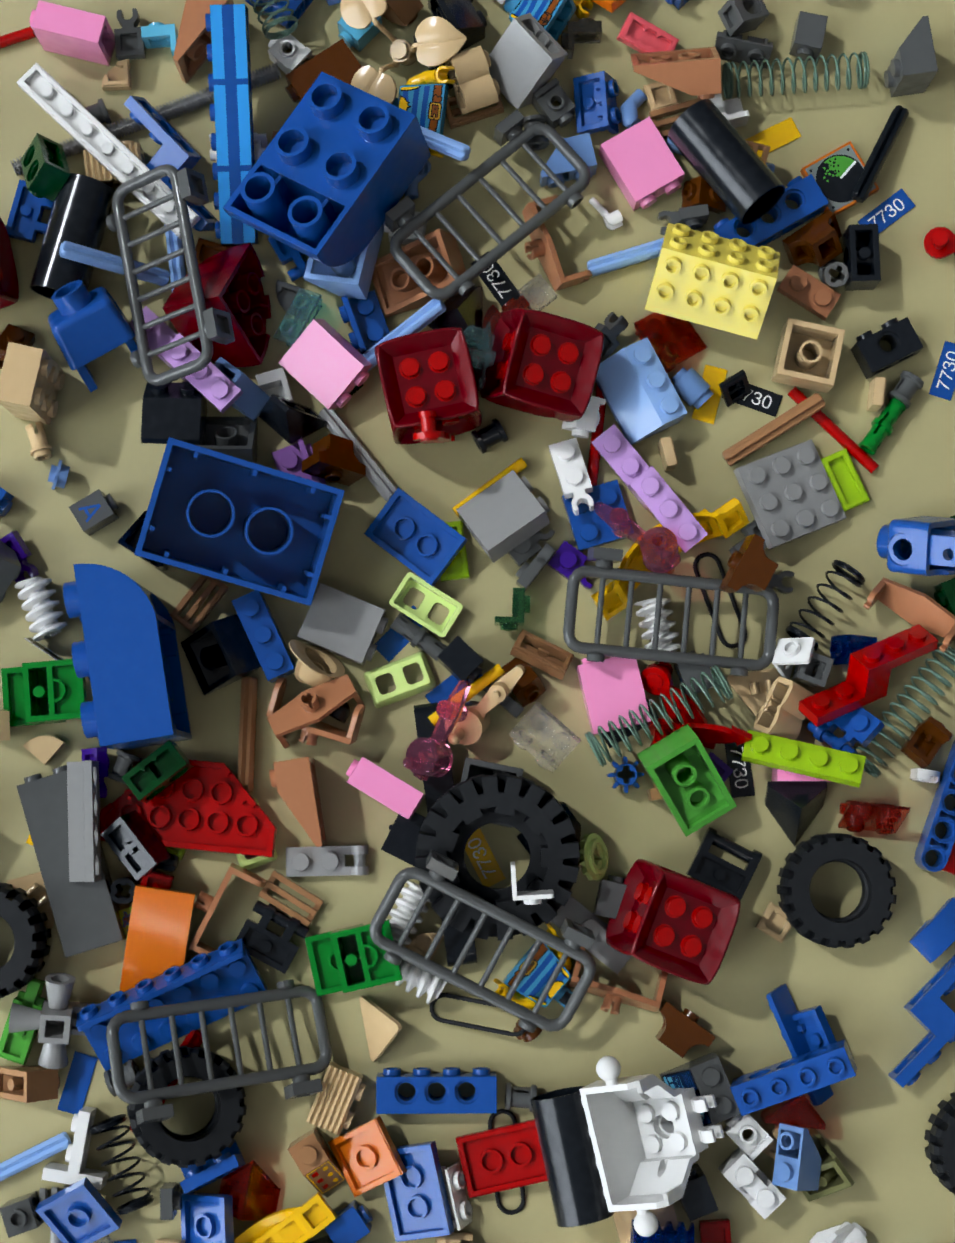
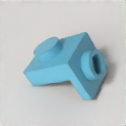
M153 22L148 26H141V38L146 49L171 47V53L174 56L178 31L175 24Z

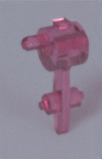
M602 502L594 504L595 513L612 528L615 536L620 538L626 537L640 545L643 563L647 569L657 573H674L675 567L681 561V557L679 555L677 538L671 530L665 527H654L645 531L628 517L625 509H614Z
M460 680L449 698L438 703L436 712L439 718L432 736L429 738H417L409 745L403 765L405 768L410 769L418 779L427 781L428 777L439 778L447 774L451 769L453 753L450 746L445 742L456 723L464 721L467 717L468 710L465 703L471 688L470 682Z

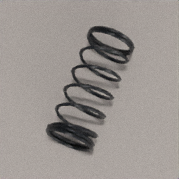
M834 560L832 566L836 571L825 572L826 579L831 585L824 583L816 585L817 591L822 598L816 596H809L807 598L808 604L814 611L800 609L798 611L799 616L805 624L790 622V626L786 628L787 634L792 638L810 637L800 629L792 626V624H797L808 628L822 638H826L824 634L813 628L803 618L801 612L812 613L830 625H835L815 609L810 599L823 601L840 613H844L840 607L831 603L821 593L819 586L829 587L839 592L845 598L853 600L850 595L838 589L832 583L828 574L833 573L842 576L857 587H861L864 584V576L849 564L840 560ZM842 568L852 573L855 577L844 571ZM815 642V646H814V650H813V651H816L817 648H819V645H818L817 642Z
M126 1114L111 1117L89 1128L91 1135L128 1128L119 1136L96 1148L99 1151L118 1145L133 1144L124 1152L101 1164V1166H106L121 1161L138 1159L136 1163L106 1180L110 1182L133 1175H143L141 1179L113 1194L112 1198L136 1191H149L146 1195L119 1206L116 1209L119 1215L133 1212L154 1201L153 1195H150V1188L131 1189L145 1179L146 1174L144 1172L124 1174L138 1165L141 1158L132 1156L117 1159L132 1150L136 1143L134 1141H123L111 1144L129 1132L131 1127L127 1125L116 1126L127 1120Z

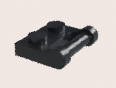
M709 827L686 874L709 886L730 893L741 901L761 860L762 853L755 849L750 851L717 834V830ZM711 845L746 861L747 864L744 870L709 853Z

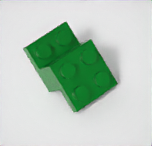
M72 659L22 663V667L1 669L4 710L10 712V727L63 723L66 720L81 719L80 705L82 702H87L85 677H77Z
M390 919L385 920L381 929L382 934L394 941ZM359 924L305 937L317 996L339 991L347 993L403 979L400 965H394L385 960L383 956L386 951L380 949L372 941L369 931L370 924Z

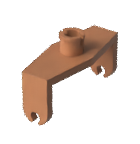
M559 195L550 196L547 198H543L541 200L547 206ZM535 201L529 202L522 211L525 223L542 210ZM544 223L529 234L531 242L525 243V253L532 252L527 255L529 260L539 259L554 291L581 284L593 276L590 270L564 276L553 240Z
M883 578L877 584L863 606L869 610L879 600L909 624L914 626L919 624L925 630L943 637V644L939 647V650L943 653L955 640V615L927 594L887 578Z
M344 675L301 692L269 716L267 720L275 736L286 749L290 746L285 736L286 734L320 722L352 697L357 705L365 704L349 676Z
M278 678L275 683L266 714L268 717L281 707L287 686L286 678ZM359 704L355 707L348 732L320 721L301 728L302 731L298 741L304 743L306 740L307 745L315 746L319 735L349 745L356 742L365 712V705Z
M231 863L215 897L201 890L194 903L193 908H197L206 914L189 949L199 954H208L216 950L199 940L233 874L264 888L267 881L261 876Z
M574 960L572 976L568 983V986L573 988L576 987L580 980L578 975L582 963ZM665 971L660 972L653 1000L592 981L587 992L604 998L600 1008L602 1011L608 1012L612 1005L610 1014L618 1015L621 1003L657 1012L660 1009L668 973Z

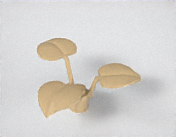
M341 0V16L346 24L355 29H365L372 22L392 41L390 56L393 62L381 66L378 71L372 66H363L354 74L351 81L352 86L390 104L395 100L397 88L394 79L388 74H383L384 71L393 67L398 68L400 64L410 66L416 60L428 67L440 66L453 58L467 41V37L449 21L442 17L432 16L424 19L417 26L415 31L417 42L412 44L404 39H397L376 19L386 12L387 0Z

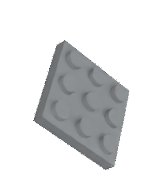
M812 439L734 470V474L762 537L765 539L768 550L847 518Z

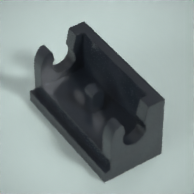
M136 810L120 816L101 833V836L136 881L153 873L158 865L163 864L172 857Z

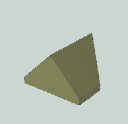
M811 1125L809 1133L822 1161L818 1190L802 1191L809 1202L851 1187L855 1183L813 1125Z

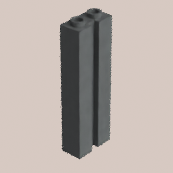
M67 765L52 769L53 775L42 778L41 773L24 778L25 783L18 785L17 790L64 955L67 958L124 940L126 935L119 915V904L113 901L110 896L112 879L102 845V880L96 882H69Z

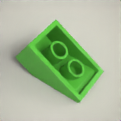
M688 724L637 754L686 837L737 807L699 737Z

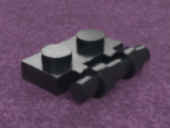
M258 900L253 911L262 916L259 923L248 918L236 940L242 938L251 956L285 974L300 946L290 941L293 934L305 939L310 928L301 924L300 920L294 917L290 918L277 911L278 908L271 903L266 905ZM270 921L285 928L282 936L267 929Z

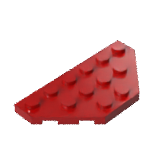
M189 760L194 767L148 803L138 801L128 788L124 791V794L113 803H109L100 812L101 833L120 816L136 810L164 847L274 858L276 826L225 763Z

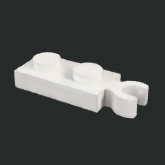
M577 438L549 445V452L565 500L573 498L571 505L574 515H579L578 505L581 503L587 504L590 512L594 511L593 498L587 494L593 492V487Z

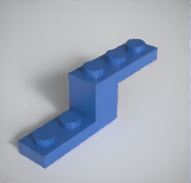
M130 95L124 103L131 111L130 117L138 124L144 125L150 131L149 136L157 144L162 145L146 166L152 170L160 165L169 164L178 170L185 167L192 170L201 159V156L144 97ZM168 176L161 178L172 190L170 178ZM187 201V205L200 217V220L192 228L197 231H213L215 229V222L218 220L203 205L198 206Z
M955 954L904 1006L929 1033L888 1074L902 1088L906 1084L910 1086L916 1082L921 1075L919 1071L927 1063L930 1065L941 1055L940 1049L947 1042L952 1043L955 1041V1012L940 998L942 995L947 996L955 989Z

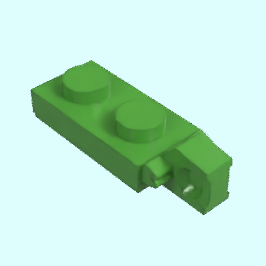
M37 978L31 980L27 985L26 992L19 991L13 1003L42 1010L46 998L40 996L42 995L45 981ZM9 1012L0 1040V1057L25 1065L37 1030L9 1033Z

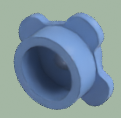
M59 460L57 466H51L48 482L53 483L51 488L53 490L55 487L65 488L70 466L63 465V460Z

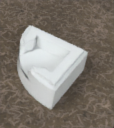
M913 768L911 769L910 779L912 781L938 784L941 772Z

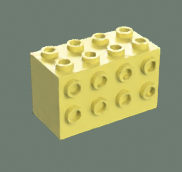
M668 223L652 277L645 310L757 340L778 278L780 252H776L769 246L757 247L747 244L742 239L720 237L712 231L701 232L693 230L682 223Z

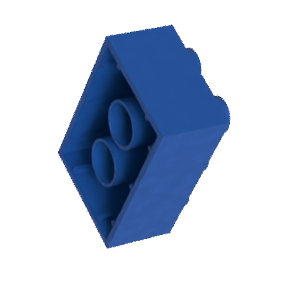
M169 437L134 555L311 606L345 490Z

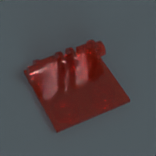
M654 312L634 323L636 336H639L641 340L648 337L667 374L674 370L676 365L707 348L689 321Z
M847 800L846 803H840L839 813L843 816L838 823V828H846L850 832L867 830L876 831L880 835H890L898 831L909 813L910 807Z

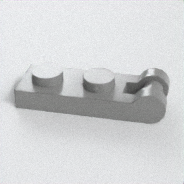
M368 845L286 847V877L369 875V866H366ZM346 855H354V866H346Z

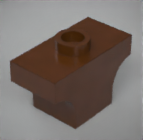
M829 209L782 240L790 263L796 266L813 263L818 267H822L843 252L839 240L842 237V233L835 213Z
M328 434L314 443L313 455L301 462L303 473L323 478L329 483L350 486L366 476V465L359 462L356 458L353 441L333 434Z
M756 534L746 536L739 551L735 550L728 560L727 566L730 568L719 587L720 589L729 594L738 592L742 586L755 592L765 591L779 565L766 556L764 552L765 539Z
M663 999L659 1009L663 1016V1025L655 1036L661 1043L682 1058L695 1045L701 1044L709 1047L716 1037L697 1023L700 1020L697 1015L687 1008L681 1012Z

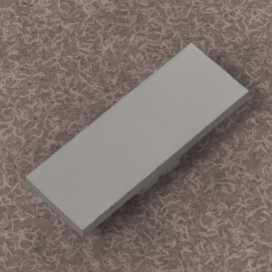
M570 896L566 905H562L557 910L558 915L551 922L560 928L565 918H568L592 930L595 941L590 950H586L618 975L632 955L623 954L606 943L608 925Z

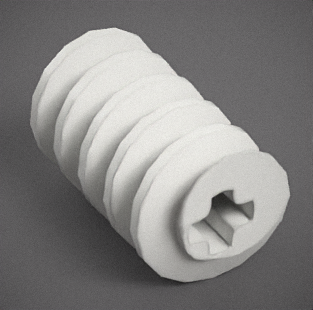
M32 577L14 585L16 589H21L17 595L18 598L26 600L21 605L22 610L30 611L25 616L26 621L34 622L29 626V631L38 633L33 637V641H41L53 637L68 625L67 622L57 621L64 614L63 611L53 610L60 601L50 600L49 598L56 593L55 589H46V586L52 582L51 578Z
M656 598L633 604L635 606H642L641 609L636 611V616L645 617L638 625L640 628L648 629L641 635L642 639L651 640V642L644 646L646 649H652ZM662 598L658 650L676 651L681 648L680 643H672V640L679 636V632L669 631L676 624V621L666 619V617L674 612L663 607L671 601L670 598Z
M410 880L406 882L409 885L408 888L403 887L400 892L403 897L397 898L395 901L397 909L392 908L389 913L392 917L390 923L396 943H398L423 896L421 887ZM424 905L421 912L427 913L429 909L426 905ZM420 915L415 923H422L423 919ZM413 926L410 933L416 934L417 929ZM407 937L404 944L410 945L412 940Z
M402 960L400 968L403 979L396 981L395 985L399 986L406 981V992H410L414 987H417L416 997L420 998L423 994L427 993L426 1003L430 1004L439 997L447 982Z

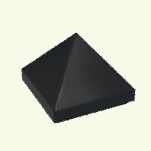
M744 370L728 377L719 384L727 407L752 392Z

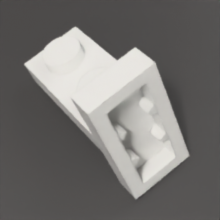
M84 1106L79 1110L78 1114H74L71 1123V1132H75L73 1144L69 1143L65 1155V1162H69V1165L55 1162L48 1163L43 1168L41 1180L72 1185L87 1177L97 1190H101L107 1184L106 1180L108 1179L109 1172L86 1168L92 1136L89 1128L94 1125L97 1108Z

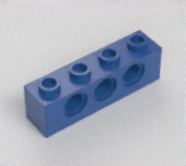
M812 174L805 178L798 176L786 185L787 188L781 199L766 213L773 217V223H766L760 218L751 224L743 225L736 217L731 220L724 218L713 226V232L727 239L738 238L750 245L757 247L765 246L823 213L829 202ZM785 201H795L798 205V208H789L786 205ZM745 228L749 231L750 236L742 237L737 233L736 229Z
M843 1039L735 1078L730 1089L741 1116L854 1077L856 1076L857 1066L846 1040Z
M391 1067L383 1068V1073H378L376 1077V1114L497 1113L496 1072H490L488 1067H475L473 1072H461V1068L447 1067L443 1068V1073H431V1068L426 1067L413 1068V1073H401V1068ZM468 1082L475 1087V1092L472 1096L464 1097L458 1092V1088L462 1083ZM403 1083H410L415 1087L416 1092L411 1097H404L399 1093V1086ZM432 1083H441L445 1087V1093L440 1097L432 1096L428 1091Z

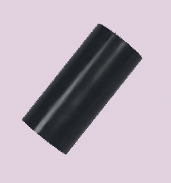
M704 99L693 104L677 118L670 128L669 139L741 224L748 225L760 219L783 196L785 186L711 100Z
M70 173L71 175L55 199L30 283L31 290L46 298L51 299L55 291L76 280L83 281L88 290L94 267L62 258L59 255L61 243L64 241L100 250L107 226L106 217L110 215L115 190L97 179Z
M585 1086L554 1090L530 1099L557 1225L559 1227L587 1225L609 1218L614 1214V1212L608 1211L606 1199L603 1195V1186L599 1170L596 1166V1157L588 1132L585 1111L581 1103L579 1089Z

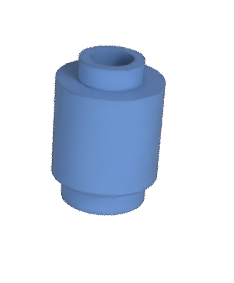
M683 367L671 379L675 383L673 386L678 395L690 407L693 405L697 410L714 394L709 389L711 386L692 367L688 371Z

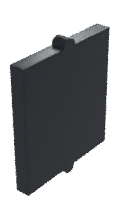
M415 812L411 820H408L398 814L394 824L389 826L390 832L381 850L416 867V844L425 817Z

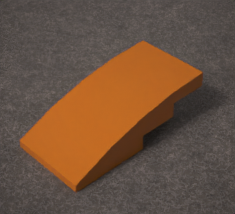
M135 885L120 991L125 992L134 988L137 983L144 979L158 977L170 967L185 964L196 893Z

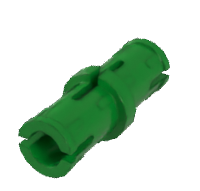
M891 398L880 416L875 417L871 422L872 427L862 442L859 443V447L866 453L875 455L886 436H890L894 431L893 426L906 410V406L899 400Z

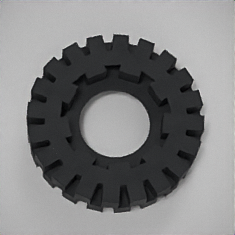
M509 773L481 774L469 777V780L462 783L459 782L449 788L431 806L420 828L416 844L415 863L417 868L429 872V869L426 868V859L432 849L459 863V872L454 881L447 878L445 879L446 881L535 926H539L544 922L548 924L558 915L557 910L562 905H566L572 894L571 889L577 881L579 872V843L576 838L575 829L563 806L544 787H540L524 777L511 776ZM490 823H505L515 827L523 834L530 848L529 866L523 877L516 882L517 891L553 889L554 898L542 899V903L537 905H525L523 900L513 901L512 885L505 888H490L477 882L468 872L464 860L465 846L470 836L478 828ZM420 882L419 885L424 894L428 885ZM434 888L428 898L432 904L431 908L440 918L447 916L455 901L454 898ZM460 902L449 925L462 933L464 930L472 933L482 912ZM487 916L476 938L488 940V937H498V941L502 940L509 926ZM515 929L510 939H513L514 935L521 934L522 932Z

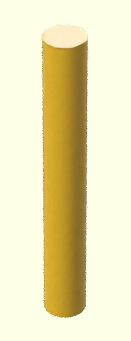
M519 458L455 505L452 510L456 516L460 517L456 510L509 472L514 470L518 474L528 467L525 461Z
M499 664L495 665L428 716V719L436 726L505 673Z

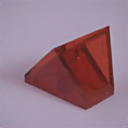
M804 1094L769 1106L761 1112V1119L768 1124L779 1125V1123H786L803 1128L825 1130L826 1126Z
M252 1160L222 1178L219 1194L232 1195L233 1217L241 1221L261 1220L277 1212L281 1188H278L261 1167Z

